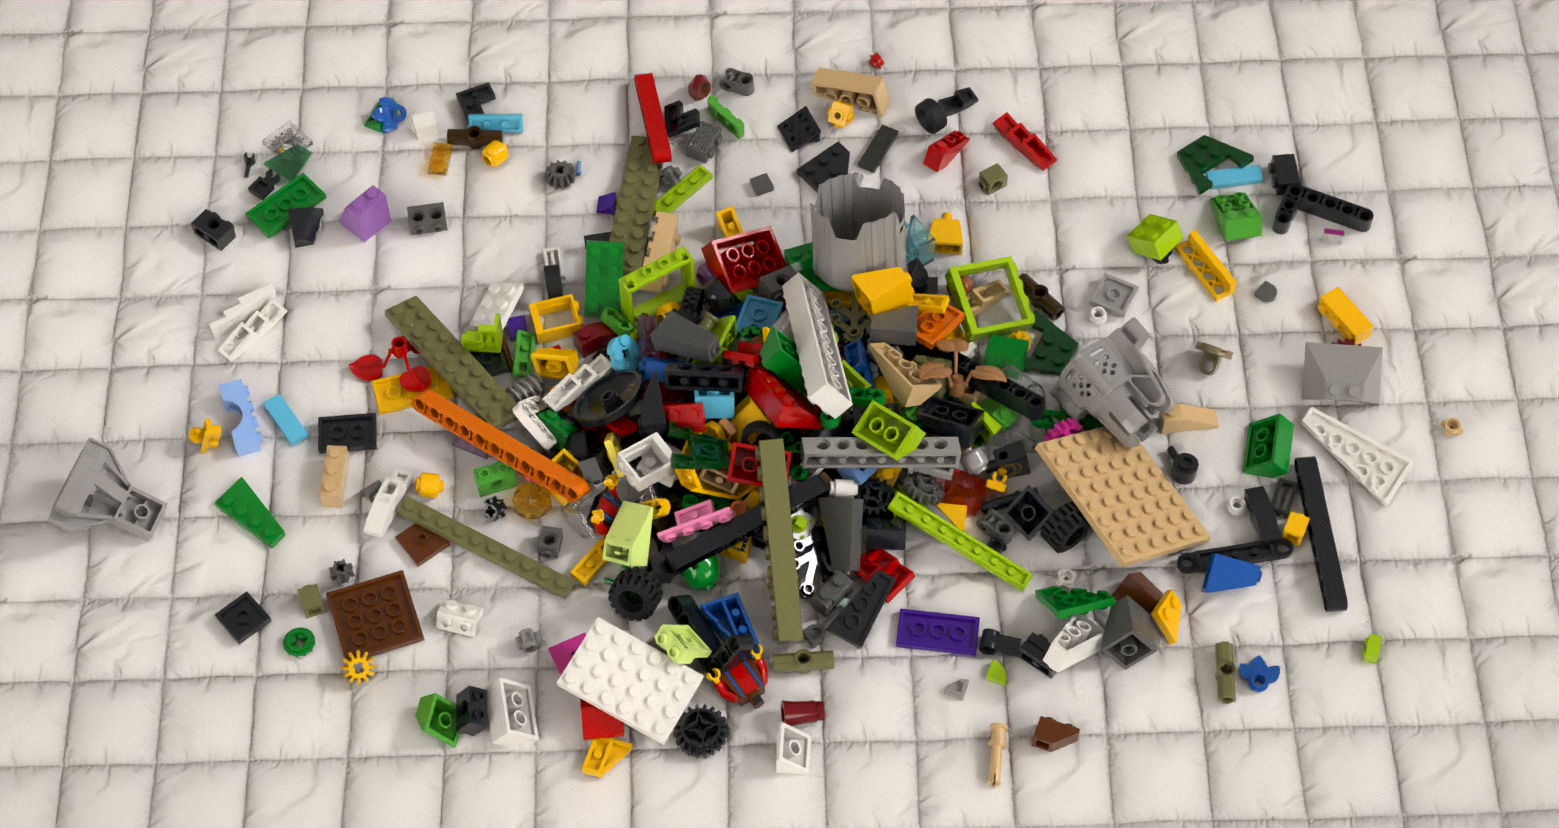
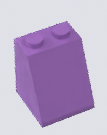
M372 185L345 207L339 220L340 223L365 243L391 222L386 195L376 186Z

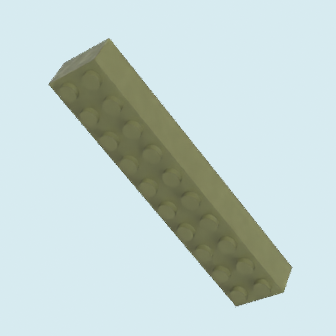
M783 439L761 440L759 445L755 447V459L760 461V466H757V479L762 481V486H759L760 501H764V506H761L762 521L766 520V526H763V538L768 540V546H765V558L770 560V566H767V578L772 580V586H769V598L774 600V606H771V618L776 620V626H773V638L778 640V645L799 643L804 638Z

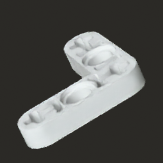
M537 395L519 401L512 408L513 413L543 448L550 450L557 443V440L537 417V415L545 410L547 404Z

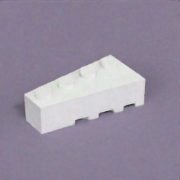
M1086 614L1073 615L1068 624L1065 625L1063 630L1053 640L1043 661L1052 670L1059 673L1099 652L1105 629Z

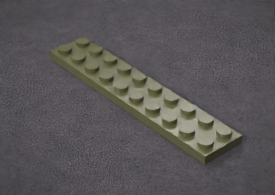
M632 136L609 240L612 242H625L624 275H628L643 267L660 184V171L663 169L664 164H653L648 139L643 136Z
M417 296L385 310V316L480 419L497 429L518 420L512 411V408L517 403Z

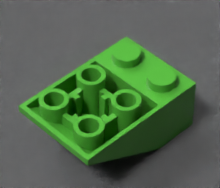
M1245 192L1217 195L1210 198L1220 233L1225 241L1262 236V216Z

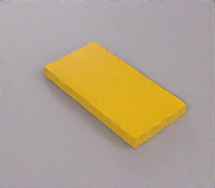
M426 368L430 372L432 379L429 390L445 399L454 398L452 388L434 368ZM402 374L371 381L379 415L413 408L412 399L422 392H410L402 388L400 384V376Z

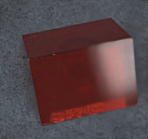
M955 468L951 481L945 480V495L940 503L966 505V514L976 516L988 496L986 479Z

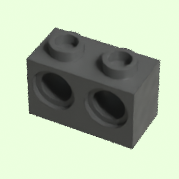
M444 202L407 207L411 235L448 230Z

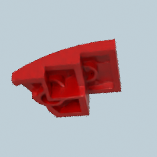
M866 549V552L860 558V571H855V574L864 584L867 583L878 569L896 578L885 600L887 603L916 577L914 572L900 564L896 557L881 549Z

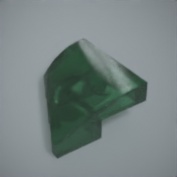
M296 144L265 161L263 166L271 169L276 174L278 173L290 182L304 168L311 158L312 152Z

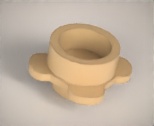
M1448 418L1440 424L1444 428V435L1446 437H1451L1455 434L1461 435L1463 429L1460 428L1461 423L1456 418Z

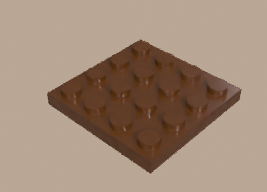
M403 570L326 593L344 657L349 660L351 658L348 653L352 652L355 657L356 650H360V656L367 651L368 655L366 658L424 641Z

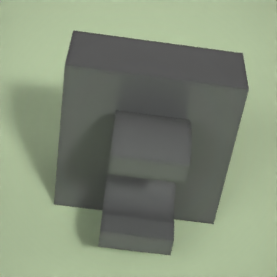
M380 479L360 490L363 497L369 495L371 503L374 501V494L379 491L382 485Z

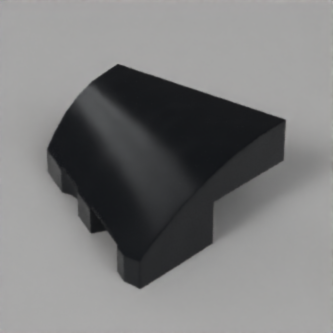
M323 208L288 209L295 248L314 245L315 235L319 230L321 217L324 215Z

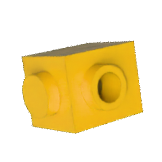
M1291 511L1282 538H1287L1294 545L1300 547L1310 518L1301 513Z

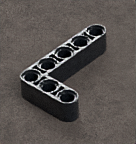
M1291 184L1288 186L1275 214L1272 229L1277 234H1286L1297 210L1359 232H1367L1371 227L1374 214L1368 208L1299 184Z
M691 595L671 596L669 598L668 609L678 625H689L712 651L708 658L698 659L706 673H710L713 678L715 677L713 668H717L720 674H723L740 665L753 650L754 638L749 633L731 635L721 645Z

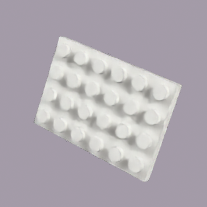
M597 617L557 681V685L664 745L703 681L704 676L684 664L675 663L668 655Z

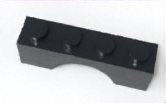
M670 514L652 520L650 536L657 544L658 553L651 555L645 568L647 572L651 571L654 577L657 576L659 579L658 583L670 584L676 576L665 559V555L675 548L672 546V542H662L657 536L658 532L670 528Z

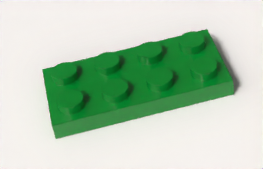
M302 173L245 214L267 238H271L290 224L288 209L315 207L327 197L312 180Z
M586 241L584 316H601L605 307H612L622 314L618 279L624 277L625 242Z

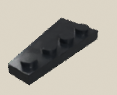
M878 569L825 630L861 649L896 578Z

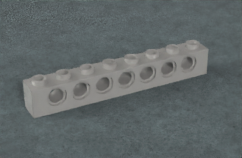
M802 437L800 454L802 468L959 467L961 449L958 437H923L916 450L895 460L859 437Z

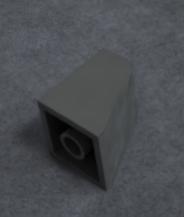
M1128 595L1115 602V605L1110 607L1100 649L1125 670L1155 653L1158 649L1152 616Z

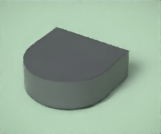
M1265 281L1255 291L1254 296L1263 302H1272L1276 299L1277 289L1274 285Z
M813 624L803 630V637L814 649L825 640V630L821 625Z

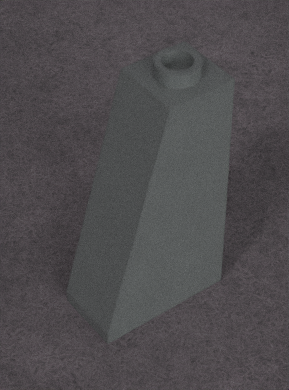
M670 311L650 334L655 350L710 363L721 352L716 335L673 311Z
M819 497L832 569L840 570L845 575H852V571H860L863 500Z

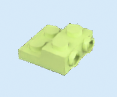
M661 625L654 636L656 643L666 650L668 657L677 664H691L694 658H708L712 652L689 625Z

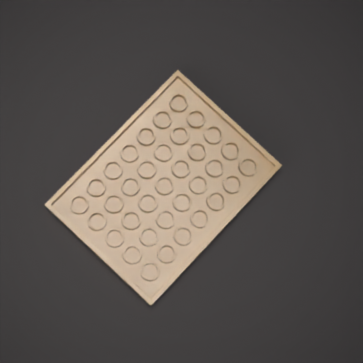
M1105 426L1038 443L1035 450L1121 568L1208 543L1212 538L1135 435L1134 437L1140 445L1132 449L1123 445Z

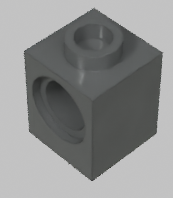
M542 525L537 544L540 556L544 558H558L563 540L562 528Z

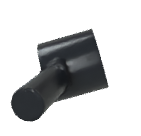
M246 152L244 153L246 164L244 177L248 178L250 168L256 163L254 153L252 157H248Z

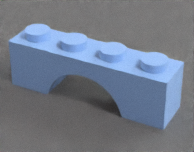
M241 379L219 385L226 411H234L242 415L240 424L231 431L238 457L261 451L259 443L263 441L260 431L256 432L255 430L259 426L256 416L252 417L251 412H254L252 401L247 400V397L250 396L248 386H243Z

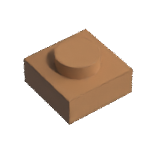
M726 418L720 420L719 425L722 426L728 442H735L738 431L735 424L729 422Z

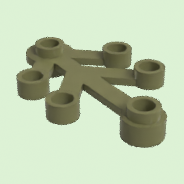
M849 292L852 298L851 311L844 307L838 298L830 302L831 309L840 313L832 314L830 316L831 322L834 326L845 332V338L849 343L858 338L862 340L867 323H871V317L863 308L859 310V303L855 299L854 292ZM841 315L851 321V327L842 321ZM867 315L868 319L859 325V321Z

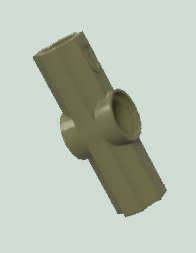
M1221 641L1215 644L1218 702L1222 704H1230L1236 701V667L1234 664L1233 644L1228 641ZM1221 671H1227L1229 674H1224Z
M800 649L796 653L772 654L774 673L797 671L800 674H807L811 670L834 669L833 650L810 652L807 649ZM800 660H806V661H808V662H806V663H800L799 661H800Z

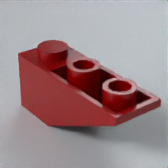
M956 130L929 145L923 164L936 172L941 171L948 166L969 142L970 138Z

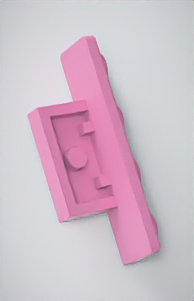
M709 499L674 512L677 526L658 532L657 536L662 542L670 543L678 537L690 536L700 529H709L714 524L728 522L731 518L736 517V513L731 507L715 511L713 501Z

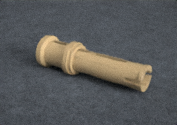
M1003 723L990 724V730L992 731L991 740L988 741L991 753L987 784L993 786V778H995V786H1000L1003 750L1007 747L1005 734L1008 731V726Z

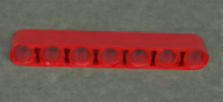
M653 73L634 75L635 87L653 164L672 162L671 148Z

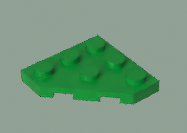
M1058 586L1035 590L1036 598L1058 619H1068L1076 614H1088L1089 611L1105 610L1109 606L1115 605L1114 597L1107 591L1098 590L1097 594L1080 588H1071V591L1061 590V587Z

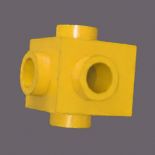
M841 100L833 101L832 106L829 107L827 112L828 122L833 123V127L840 129L849 126V123L851 124L854 119V113H852L854 105Z

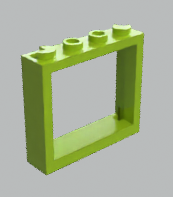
M684 246L618 279L622 315L632 323L633 327H639L641 313H648V322L656 319L658 307L666 302L675 301L682 305L681 302L687 287H695L694 260ZM680 268V284L633 308L632 292Z
M1012 256L950 267L948 269L945 279L955 308L966 313L961 325L967 343L989 339L992 334L1004 336L1012 332L1017 333L1019 330L1024 332L1030 331L1035 323V316L1030 310L1029 299L1024 293L1023 282L1019 279L1017 265L1013 262ZM1004 268L1022 320L978 328L960 276Z

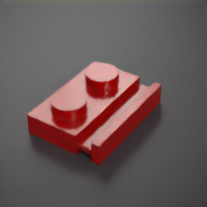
M703 402L664 405L667 424L670 420L671 422H676L675 426L684 429L687 426L692 428V432H704L707 430Z

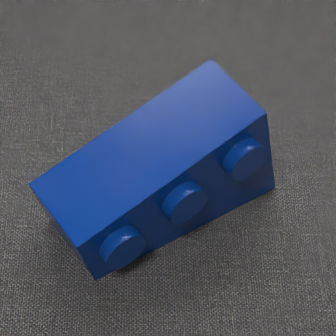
M738 592L700 605V610L708 624L724 643L731 635L749 633L754 638L753 652L755 654L758 653L759 648L757 644H759V641Z

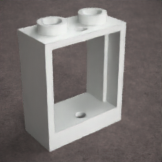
M657 432L617 453L616 466L618 470L627 476L629 484L635 487L638 492L676 472L675 469H671L670 457L672 450ZM653 450L664 465L640 478L628 462Z

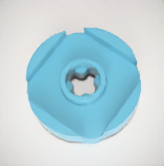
M626 334L611 339L607 346V355H610L611 361L609 363L615 371L623 369L636 370L638 368L641 355L643 354L642 347Z

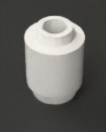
M834 479V481H829V497L853 499L854 495L858 494V484H855L853 479Z

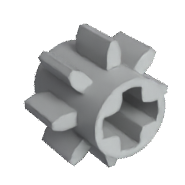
M532 628L522 629L518 633L519 636L515 637L518 650L523 649L524 653L536 651L538 645L541 644L538 631L534 632Z

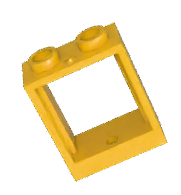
M572 294L528 304L538 344L572 337L574 331L584 326L582 315H578V311H580L578 300L574 301ZM570 309L574 323L543 330L540 316Z

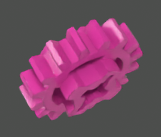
M1067 418L1065 422L1061 420V422L1054 425L1053 429L1049 430L1048 434L1045 435L1046 440L1043 442L1080 433L1083 431L1081 429L1082 426L1074 418Z

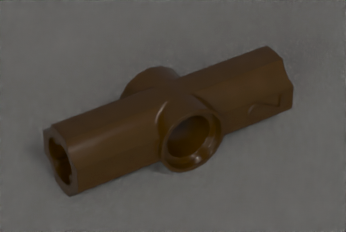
M471 126L468 129L447 130V145H468L471 149H479L482 146H487L494 140L503 142L502 130H482L478 126Z
M1022 273L1019 279L1023 282L1024 293L1031 300V305L1034 308L1041 309L1052 320L1060 318L1065 312V307L1049 294L1046 286L1038 284L1028 274Z

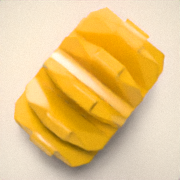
M356 650L355 657L352 652H349L348 655L351 660L343 658V662L348 665L341 666V670H349L343 674L344 678L352 675L349 682L352 683L357 678L358 685L361 684L360 678H364V681L368 682L369 679L366 675L374 676V673L369 670L376 668L375 664H369L374 658L369 657L366 659L367 651L360 656V650ZM358 662H361L364 669L355 672L353 665L355 663L358 665Z

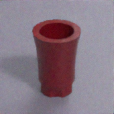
M781 700L780 709L783 723L793 727L825 720L823 701Z

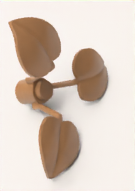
M958 338L941 339L936 343V347L939 350L946 352L954 351V375H952V369L947 366L944 367L943 364L938 362L924 363L919 369L920 381L929 378L947 377L949 395L952 397L964 396V389L968 387L971 377L984 380L1007 381L999 368L990 365L977 366L975 370L970 371L966 380L963 375L958 374V351H967L969 348V344L965 340Z

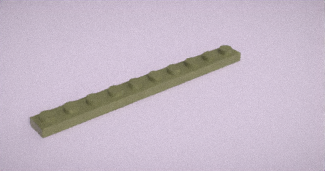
M409 496L404 499L397 509V514L565 600L576 586L575 580Z

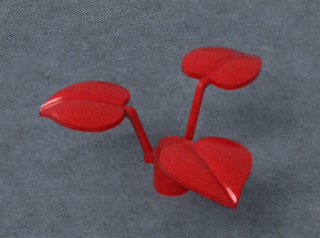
M403 335L392 339V348L388 349V355L383 364L382 359L373 354L362 356L349 364V369L356 377L364 381H373L382 377V369L386 367L391 354H393L398 359H404L408 370L400 376L402 388L410 392H423L429 389L432 383L431 374L425 367L418 365L411 370L407 359V352L420 353Z

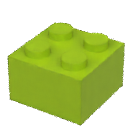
M1149 214L1127 235L1133 253L1161 261L1183 239V235L1178 221Z

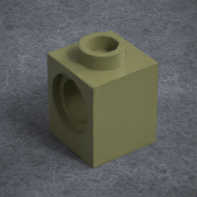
M996 163L979 172V187L985 190L988 195H991L1007 186L1008 175Z
M317 583L305 585L301 589H297L307 619L326 613Z

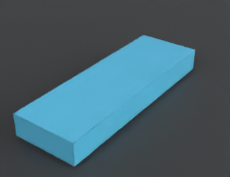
M523 113L468 115L469 127L478 126L482 130H502V133H521L524 131Z
M1260 165L1245 166L1242 169L1237 167L1206 171V177L1213 182V186L1210 189L1259 184L1264 181Z
M280 394L263 402L265 409L291 446L309 437Z

